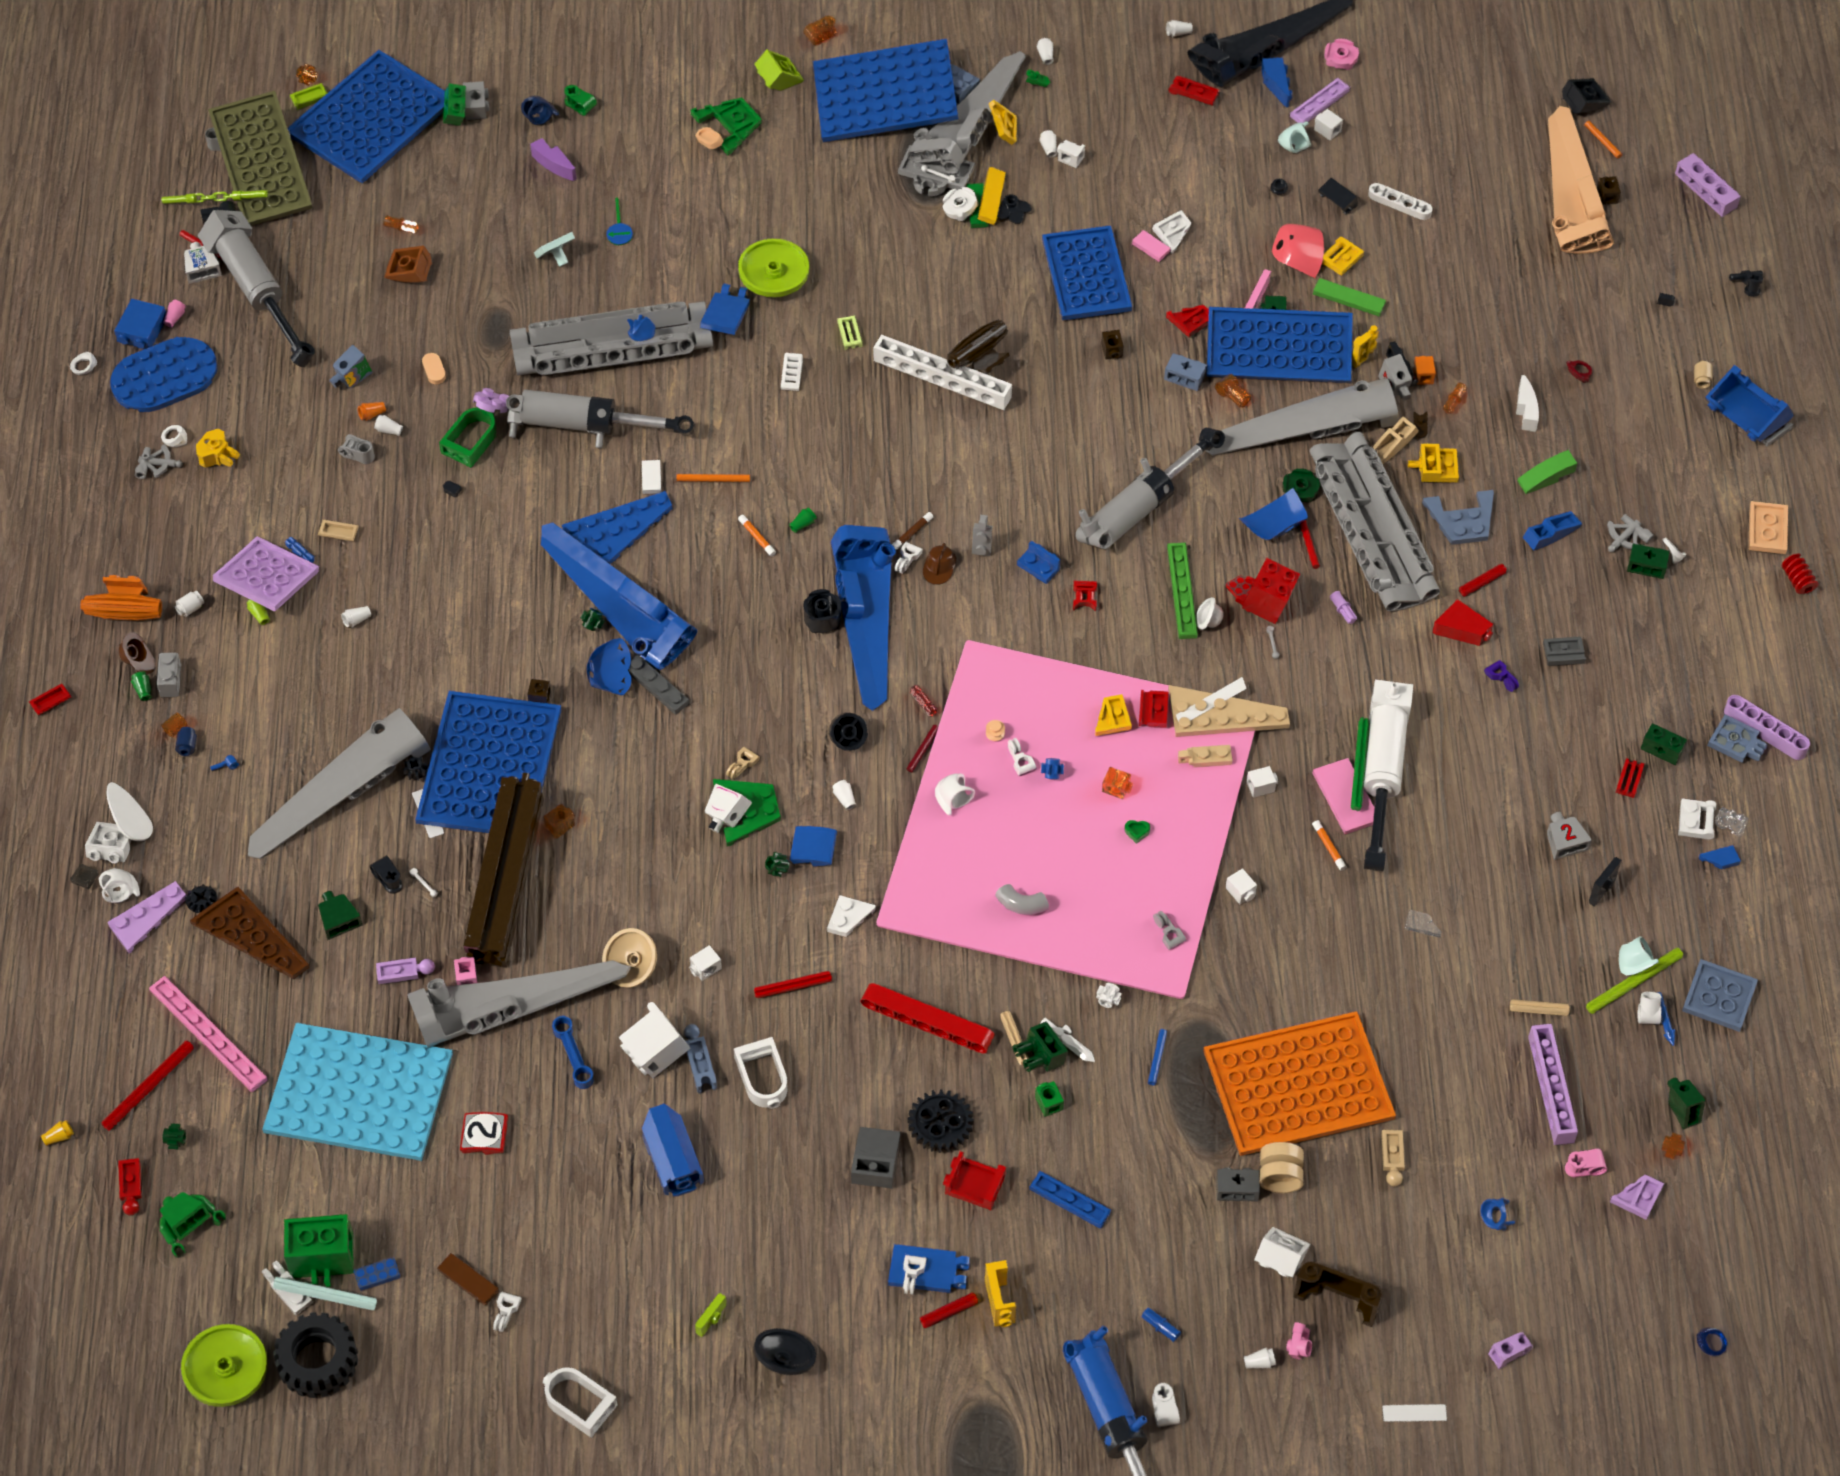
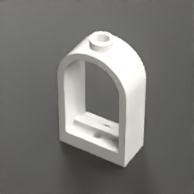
M770 1037L734 1048V1058L749 1099L760 1107L777 1108L787 1095V1076L773 1038ZM772 1054L782 1086L773 1094L763 1095L752 1088L743 1063Z
M561 1368L553 1373L549 1372L543 1380L545 1395L550 1409L591 1438L617 1407L616 1396L576 1369ZM564 1380L576 1381L601 1398L602 1401L588 1419L584 1421L551 1397V1391L556 1384Z

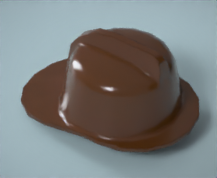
M945 543L933 547L926 558L923 576L931 584L940 585L947 582L952 576L956 565V555Z
M134 632L126 634L119 645L121 660L131 665L137 672H146L147 675L151 674L155 668V660L143 638Z

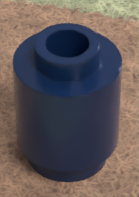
M182 727L177 734L175 750L181 756L192 755L195 751L197 735L193 728Z

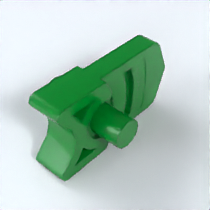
M1027 70L1026 75L1028 78L1026 82L1043 87L1049 85L1050 80L1047 76L1040 74L1038 71Z

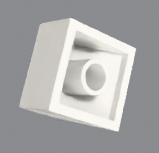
M1272 1227L1262 1239L1254 1260L1258 1261L1265 1268L1277 1270L1282 1276L1293 1278L1310 1244Z

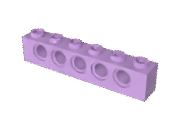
M1552 1024L1531 1026L1528 1039L1554 1145L1574 1143L1578 1130Z

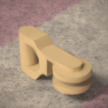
M743 747L737 753V764H731L726 775L733 780L736 779L746 768L753 767L759 761L760 756ZM746 756L750 761H745L742 757Z

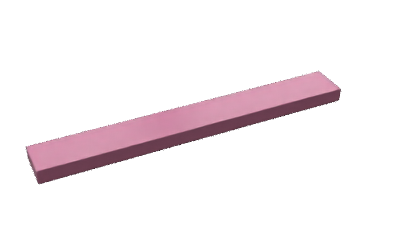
M163 976L149 987L150 992L252 1093L268 1080L166 976Z

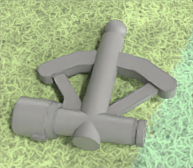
M162 445L161 449L151 454V448L145 447L142 456L138 458V463L140 464L135 468V477L145 479L149 468L154 472V477L158 478L166 472L168 467L180 468L183 463L180 460L170 459L171 455L166 445ZM162 453L165 455V459L154 458ZM152 465H159L161 467L159 469H156Z
M1626 514L1621 518L1626 524H1613L1612 521L1607 523L1610 536L1615 540L1608 547V551L1611 553L1620 545L1631 549L1633 543L1637 544V536L1645 543H1648L1654 536L1650 530L1643 529L1638 520L1634 521ZM1615 528H1627L1620 536L1615 531ZM1631 534H1633V543L1626 541Z

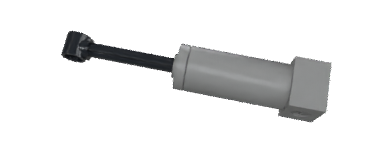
M213 210L197 236L208 253H219L255 310L268 309L292 346L291 352L293 354L291 355V360L297 366L305 367L314 355L315 349L309 343L299 340L276 304L282 297V289L248 238L252 235V227L241 211Z

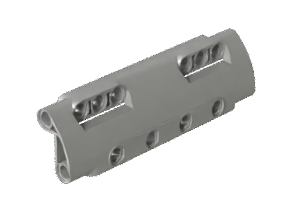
M705 301L688 303V309L685 302H672L536 322L528 326L529 332H526V327L511 329L510 337L517 376L534 373L541 375L564 373L688 354L696 349L713 347L711 330L700 328V322L706 312ZM639 315H643V318L648 317L654 323L655 328L686 323L687 325L655 329V335L651 339L635 341L628 335L630 325L627 319L637 320ZM581 339V340H578V341H572V342H565V343H558V344H551V345L533 347V346H536V345H543V344H550V343H557V342H564V341H570V340Z
M1355 432L1351 434L1344 444L1320 443L1314 445L1310 449V454L1316 464V476L1371 590L1379 594L1387 611L1404 610L1425 603L1438 596L1440 589L1432 574L1434 570L1433 565L1377 452L1368 445L1363 433ZM1359 474H1360V476H1361V478H1362V480H1363V482H1364V484H1365V486H1366V488H1367V490H1368V492H1369L1371 498L1369 497V495H1368V493H1367V491H1366V489H1365V487H1364V485H1363V483H1362V481H1361V479H1360V477H1359ZM1394 546L1396 547V549H1397V551H1398V553H1399V555H1400V557H1401V559H1402V561H1403V563H1404V565H1405V567H1406V569H1407V571H1408V574H1409V576H1410V578H1411L1413 584L1411 583V581H1410V579H1409V577H1408V575H1407V572H1406V570H1405V568H1404V566H1403V564H1402V562H1401V560H1400V558H1399V556H1398V554H1397V552H1396Z

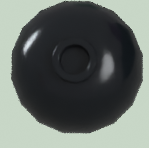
M845 712L837 715L829 726L830 739L836 747L844 751L859 749L868 737L867 724L861 716L855 713Z

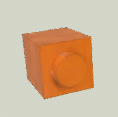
M1433 356L1415 357L1413 371L1419 380L1417 385L1434 384L1436 372Z

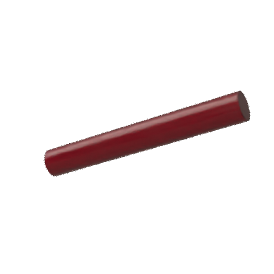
M937 725L931 727L906 768L908 772L912 773L936 736Z

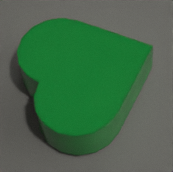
M1129 820L1125 823L1124 831L1137 844L1149 834L1150 825L1146 821L1137 822Z

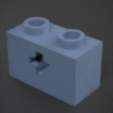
M1173 353L1165 368L1164 380L1198 391L1205 377L1207 364Z

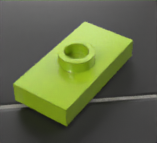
M719 1293L696 1322L695 1329L697 1335L703 1337L712 1324L715 1325L719 1321L720 1313L727 1305L726 1296Z

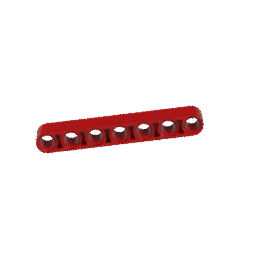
M875 983L868 985L860 1000L861 1004L870 1010L978 1053L985 1054L995 1036L992 1030Z

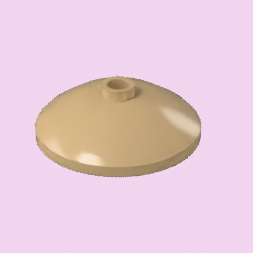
M627 928L614 934L607 942L603 951L602 962L614 960L620 964L630 966L631 969L626 977L612 983L624 988H633L643 984L653 973L657 962V949L654 941L647 933L639 929Z

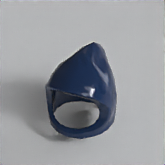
M530 96L524 99L521 104L522 113L534 125L546 123L553 114L556 116L560 115L551 103L540 96ZM539 114V117H533V115Z

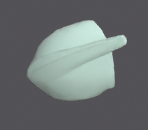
M1307 121L1300 122L1285 129L1278 138L1280 145L1292 153H1297L1310 147L1311 142L1305 130V126L1309 123Z
M1641 936L1630 943L1622 945L1619 950V967L1621 973L1625 975L1641 973L1659 962L1658 959L1653 958L1648 943Z

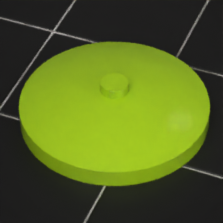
M765 239L753 243L741 254L738 263L739 277L750 291L758 295L782 297L794 293L805 284L809 275V260L805 252L790 241Z
M234 1324L213 1326L199 1333L187 1346L181 1361L182 1378L191 1395L204 1404L216 1407L232 1406L251 1397L263 1383L268 1368L267 1354L261 1340L249 1329Z

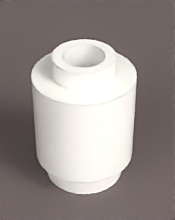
M189 592L176 601L175 609L180 616L184 615L187 617L201 608L204 600L199 592Z

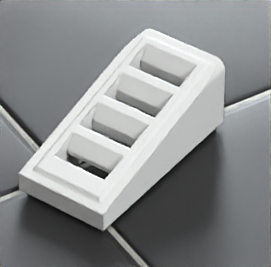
M785 353L781 390L799 391L803 365L802 354Z

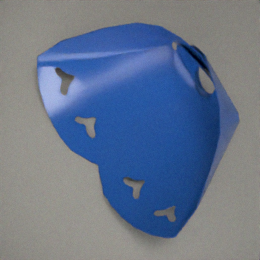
M622 638L612 639L602 644L591 654L586 666L587 678L591 687L619 695H624L629 690L631 676L628 669L631 665V655L627 644ZM619 644H621L623 651L618 649ZM624 657H625V660H624L625 664H623V663L621 662V660H622Z

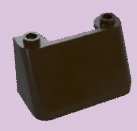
M1306 1262L1302 1265L1297 1277L1293 1298L1303 1301L1308 1294L1316 1296L1321 1287L1358 1301L1356 1311L1361 1312L1363 1315L1362 1324L1373 1327L1384 1297L1383 1289L1380 1286L1319 1262Z

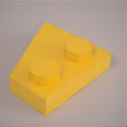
M1123 694L1104 697L1095 728V736L1131 730L1132 725Z

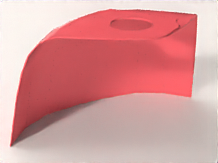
M1298 224L1283 225L1279 229L1274 241L1272 253L1278 261L1315 278L1323 261V233L1320 229ZM1283 240L1282 248L1277 250L1279 241Z

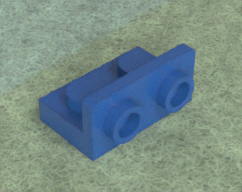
M1031 541L1028 550L1017 560V566L1047 584L1060 570V559L1054 553L1045 550L1040 544Z

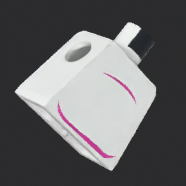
M715 784L705 809V813L713 818L708 828L719 833L723 824L735 827L752 802L737 792Z

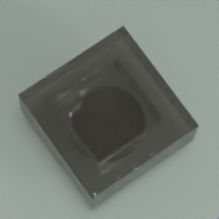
M80 863L71 877V882L90 889L99 875L98 870Z

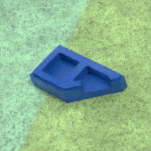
M1733 845L1699 855V860L1712 863L1719 869L1740 865L1741 862Z

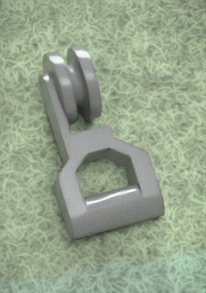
M1159 911L1158 914L1155 913L1153 915L1154 921L1159 928L1168 925V927L1163 929L1164 936L1162 939L1168 950L1186 941L1182 931L1173 926L1164 912ZM1169 933H1175L1177 937H1175L1172 940H1169L1167 938V935Z

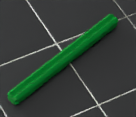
M1364 717L1360 718L1358 723L1351 809L1356 811L1361 810L1363 802L1370 720Z

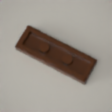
M452 1253L437 1267L441 1274L484 1306L499 1291L498 1287Z

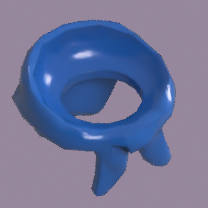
M639 315L637 320L627 319L630 325L628 335L632 340L645 341L654 337L655 325L648 317L643 318V315Z
M1505 1198L1486 1199L1480 1209L1483 1222L1491 1229L1503 1231L1506 1230V1226L1515 1224V1221H1506L1505 1205L1510 1203V1201ZM1493 1210H1500L1501 1218L1498 1223L1493 1221Z

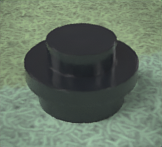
M1278 178L1271 183L1270 190L1276 195H1283L1287 192L1288 185L1285 180Z

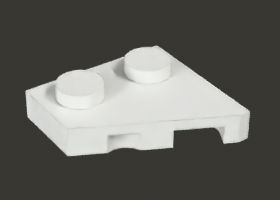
M1180 210L1153 225L1152 229L1160 240L1171 248L1170 253L1172 254L1190 228L1191 222L1183 211Z
M839 895L827 927V932L847 937L855 927L864 922L866 916L875 912L876 905Z

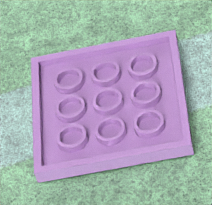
M257 536L213 575V581L276 611L319 572V566Z

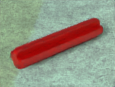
M1504 564L1495 566L1460 586L1459 593L1463 597L1469 595L1504 575L1507 568Z
M974 1292L969 1293L921 1316L920 1323L923 1328L930 1327L976 1305L978 1298Z

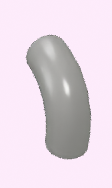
M1006 884L1000 887L995 894L998 901L1005 908L1017 914L1033 915L1049 910V903L1042 892L1030 896L1022 895L1011 884Z

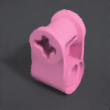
M1601 1149L1572 1152L1565 1165L1566 1174L1575 1178L1590 1175L1597 1176L1607 1171Z

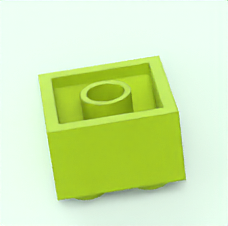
M766 49L754 64L758 69V74L764 78L766 86L770 89L782 91L804 81L789 57Z

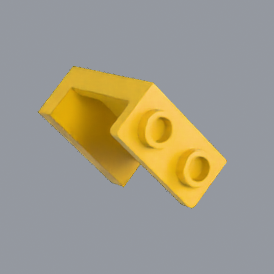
M1006 1260L985 1264V1285L995 1327H1008L1015 1323L1016 1303L1003 1304L999 1286L1007 1285L1008 1266Z

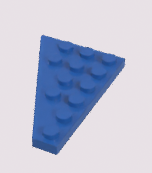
M666 491L562 524L561 526L565 532L611 564L620 556L624 549L629 548L633 545L634 541L642 537L652 524L661 520L663 515L671 511L672 504Z

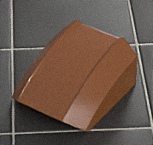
M424 245L394 249L384 278L401 282L427 281V275L432 265L431 254Z

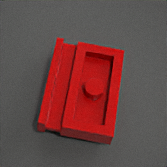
M1141 690L1139 726L1143 724L1149 727H1167L1169 692L1153 690L1145 692Z

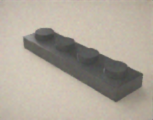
M638 654L631 659V665L628 669L629 674L675 715L689 704V699Z

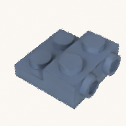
M951 64L956 103L960 104L979 84V78Z

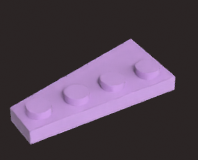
M175 881L107 922L108 926L127 952L130 953L139 941L142 942L153 928H157L161 924V920L164 917L169 916L186 900V894Z

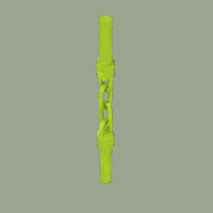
M267 190L233 191L232 194L214 192L212 195L193 193L182 196L162 197L161 201L163 204L182 202L202 203L208 199L218 202L227 201L228 198H232L235 201L246 198L268 197ZM224 194V199L216 198L217 195Z

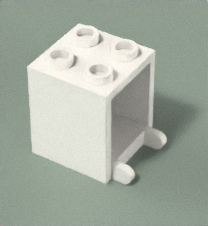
M650 1002L647 1006L650 1012L619 1038L623 1042L620 1046L630 1056L635 1066L644 1075L649 1074L654 1078L687 1052L690 1047L663 1012L659 1010L655 1003Z

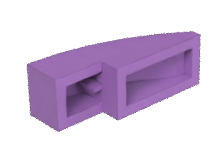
M543 138L530 144L532 156L543 167L563 178L572 181L576 180L575 167L557 146L551 149Z

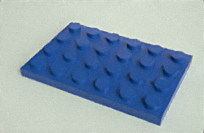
M1111 225L1042 235V242L1062 320L1132 311V304Z

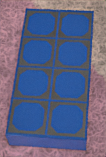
M394 1257L354 1270L360 1291L400 1278Z

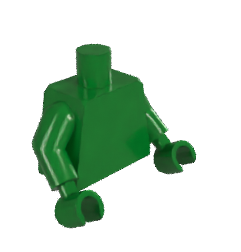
M181 1192L174 1198L168 1196L163 1200V1207L160 1208L162 1214L160 1218V1232L168 1245L171 1244V1251L176 1258L178 1256L175 1251L178 1248H181L185 1254L183 1245L177 1243V1239L181 1241L210 1218L211 1215L216 1226H220V1221L216 1219L217 1217H222L226 1220L225 1213L222 1210L216 1211L214 1209L215 1206L203 1195H188Z

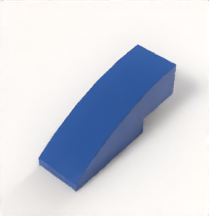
M1572 511L1545 518L1542 524L1528 527L1523 539L1534 551L1562 539L1581 527L1582 523Z

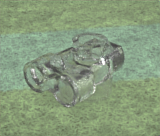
M1724 807L1719 810L1715 818L1716 825L1719 828L1726 829L1728 827L1738 837L1744 834L1745 826L1749 821V818L1743 814L1738 815L1734 810H1728Z

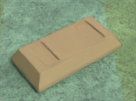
M323 520L318 536L353 542L359 525Z

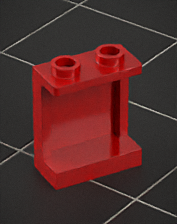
M960 1151L958 1157H953L950 1166L952 1168L951 1173L946 1174L944 1178L945 1194L992 1210L1006 1177V1167L998 1164L996 1169L965 1158L964 1152Z

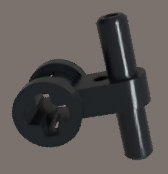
M1744 270L1741 273L1730 274L1729 280H1742L1746 285L1744 293L1748 296L1756 297L1761 292L1760 284L1763 282L1762 270Z

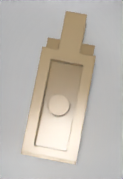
M1230 745L1187 748V750L1178 751L1179 764L1189 763V765L1194 767L1231 765Z

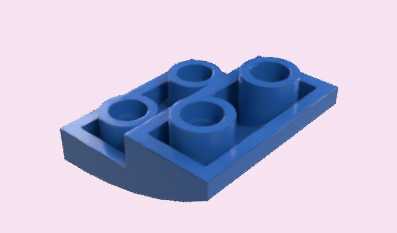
M796 826L790 855L792 864L811 862L813 866L831 865L837 831L825 827Z

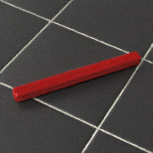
M188 1040L184 1041L101 1122L102 1126L108 1131L111 1130L194 1049L193 1044Z

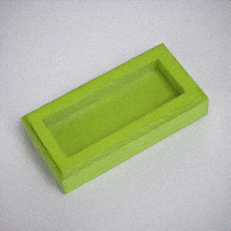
M322 83L290 94V98L295 108L299 110L317 103L327 92Z

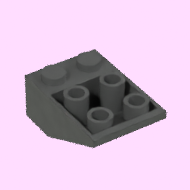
M860 1127L853 1158L851 1184L883 1188L893 1187L900 1131Z

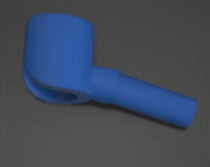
M228 755L225 761L210 766L213 771L228 766L230 770H233L239 766V763L234 756Z

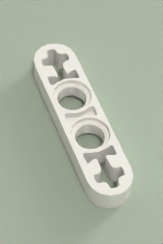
M1374 183L1369 187L1368 195L1370 199L1421 220H1427L1431 217L1432 206L1429 203L1379 183ZM1389 196H1394V197H1396L1397 199L1394 200V201H1392V200H1389L1388 197H1389ZM1404 203H1411L1413 206L1406 207Z

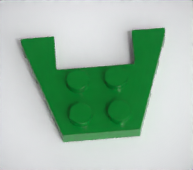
M742 97L721 102V105H706L703 109L697 110V108H693L690 110V114L699 124L715 116L731 134V136L723 139V143L719 146L728 156L762 123L760 116Z
M713 779V786L715 784L723 786L743 795L752 802L741 817L742 825L723 828L727 847L733 845L739 839L743 840L749 837V834L757 830L761 831L781 821L773 784Z

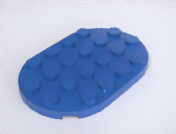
M175 337L124 358L112 372L110 380L112 393L116 401L127 409H137L139 412L156 411L204 391L212 383V379L215 373H217V361L213 350L206 343L190 337Z

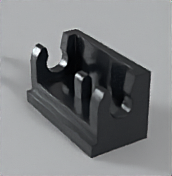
M1332 177L1318 189L1321 197L1326 196L1339 206L1345 215L1358 206L1357 196Z

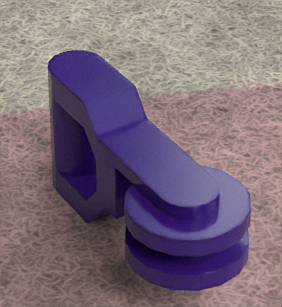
M1501 660L1484 669L1485 674L1491 680L1503 681L1508 691L1513 692L1519 688L1517 679L1506 670L1507 666ZM1498 669L1502 671L1501 673H1494Z

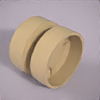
M1275 1142L1263 1146L1260 1150V1186L1265 1190L1275 1193H1290L1301 1189L1303 1186V1149L1298 1145L1287 1142Z

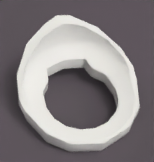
M84 352L72 360L70 369L77 375L87 374L97 365V360L92 353ZM83 360L90 361L86 369L81 371L75 369L78 362Z
M172 425L163 431L161 439L167 446L180 447L187 444V433L183 427ZM177 430L179 432L175 438L166 439L169 431Z
M1666 537L1662 539L1670 548L1673 564L1680 562L1686 556V553H1681Z

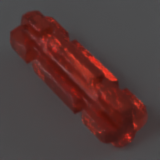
M912 686L910 693L913 697H916V701L926 710L925 712L928 716L936 715V706L931 704L932 701L921 691L920 686Z

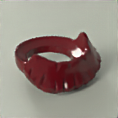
M1568 360L1566 362L1568 371L1576 379L1583 383L1589 381L1592 375V368L1589 364L1579 360ZM1575 366H1585L1588 369V373H1579Z

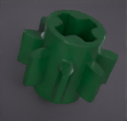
M590 608L587 611L584 610L580 617L583 621L582 626L591 631H595L597 628L601 629L605 622L602 618L603 614L594 608Z
M773 852V856L767 857L765 868L769 870L768 874L781 877L782 873H786L789 869L787 856L782 853Z
M171 1123L168 1128L163 1130V1143L168 1145V1149L178 1150L180 1145H185L186 1130L181 1128V1124Z

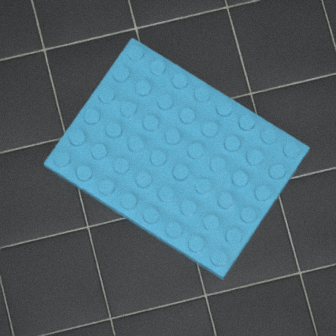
M296 1023L263 1125V1133L422 1161L453 1052L445 1048L433 1046L427 1048V1045Z

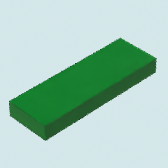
M984 183L966 184V187L975 193L978 201V207L969 215L971 228L988 227L987 222L978 219Z

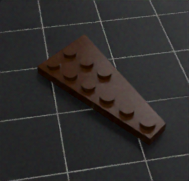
M239 887L230 891L190 920V923L195 927L292 979H295L310 968L305 959Z

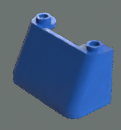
M1734 365L1705 397L1708 401L1707 406L1714 412L1718 410L1747 432V436L1752 441L1761 442L1788 423L1794 415L1788 404L1782 400L1779 401L1777 398L1774 399L1755 385L1748 376L1746 377L1741 374L1742 370Z

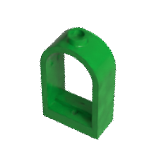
M478 407L470 408L463 412L440 440L441 454L472 468L496 437L494 413ZM482 421L490 425L471 451L454 443L469 424Z

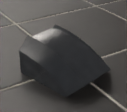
M1594 78L1569 79L1562 89V99L1567 102L1573 113L1594 111L1612 103Z

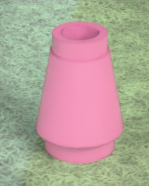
M178 300L170 302L163 323L172 328L185 313L186 306Z

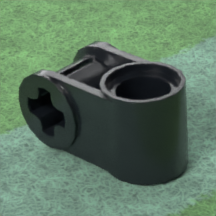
M387 855L369 865L374 877L379 880L388 893L395 894L402 889L403 884L400 880V873Z

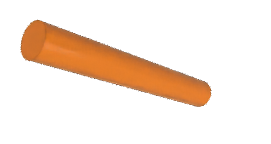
M1590 121L1584 124L1617 159L1622 156V153Z

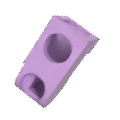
M1520 1332L1493 1344L1489 1356L1498 1369H1501L1507 1363L1527 1354L1533 1346L1525 1334Z

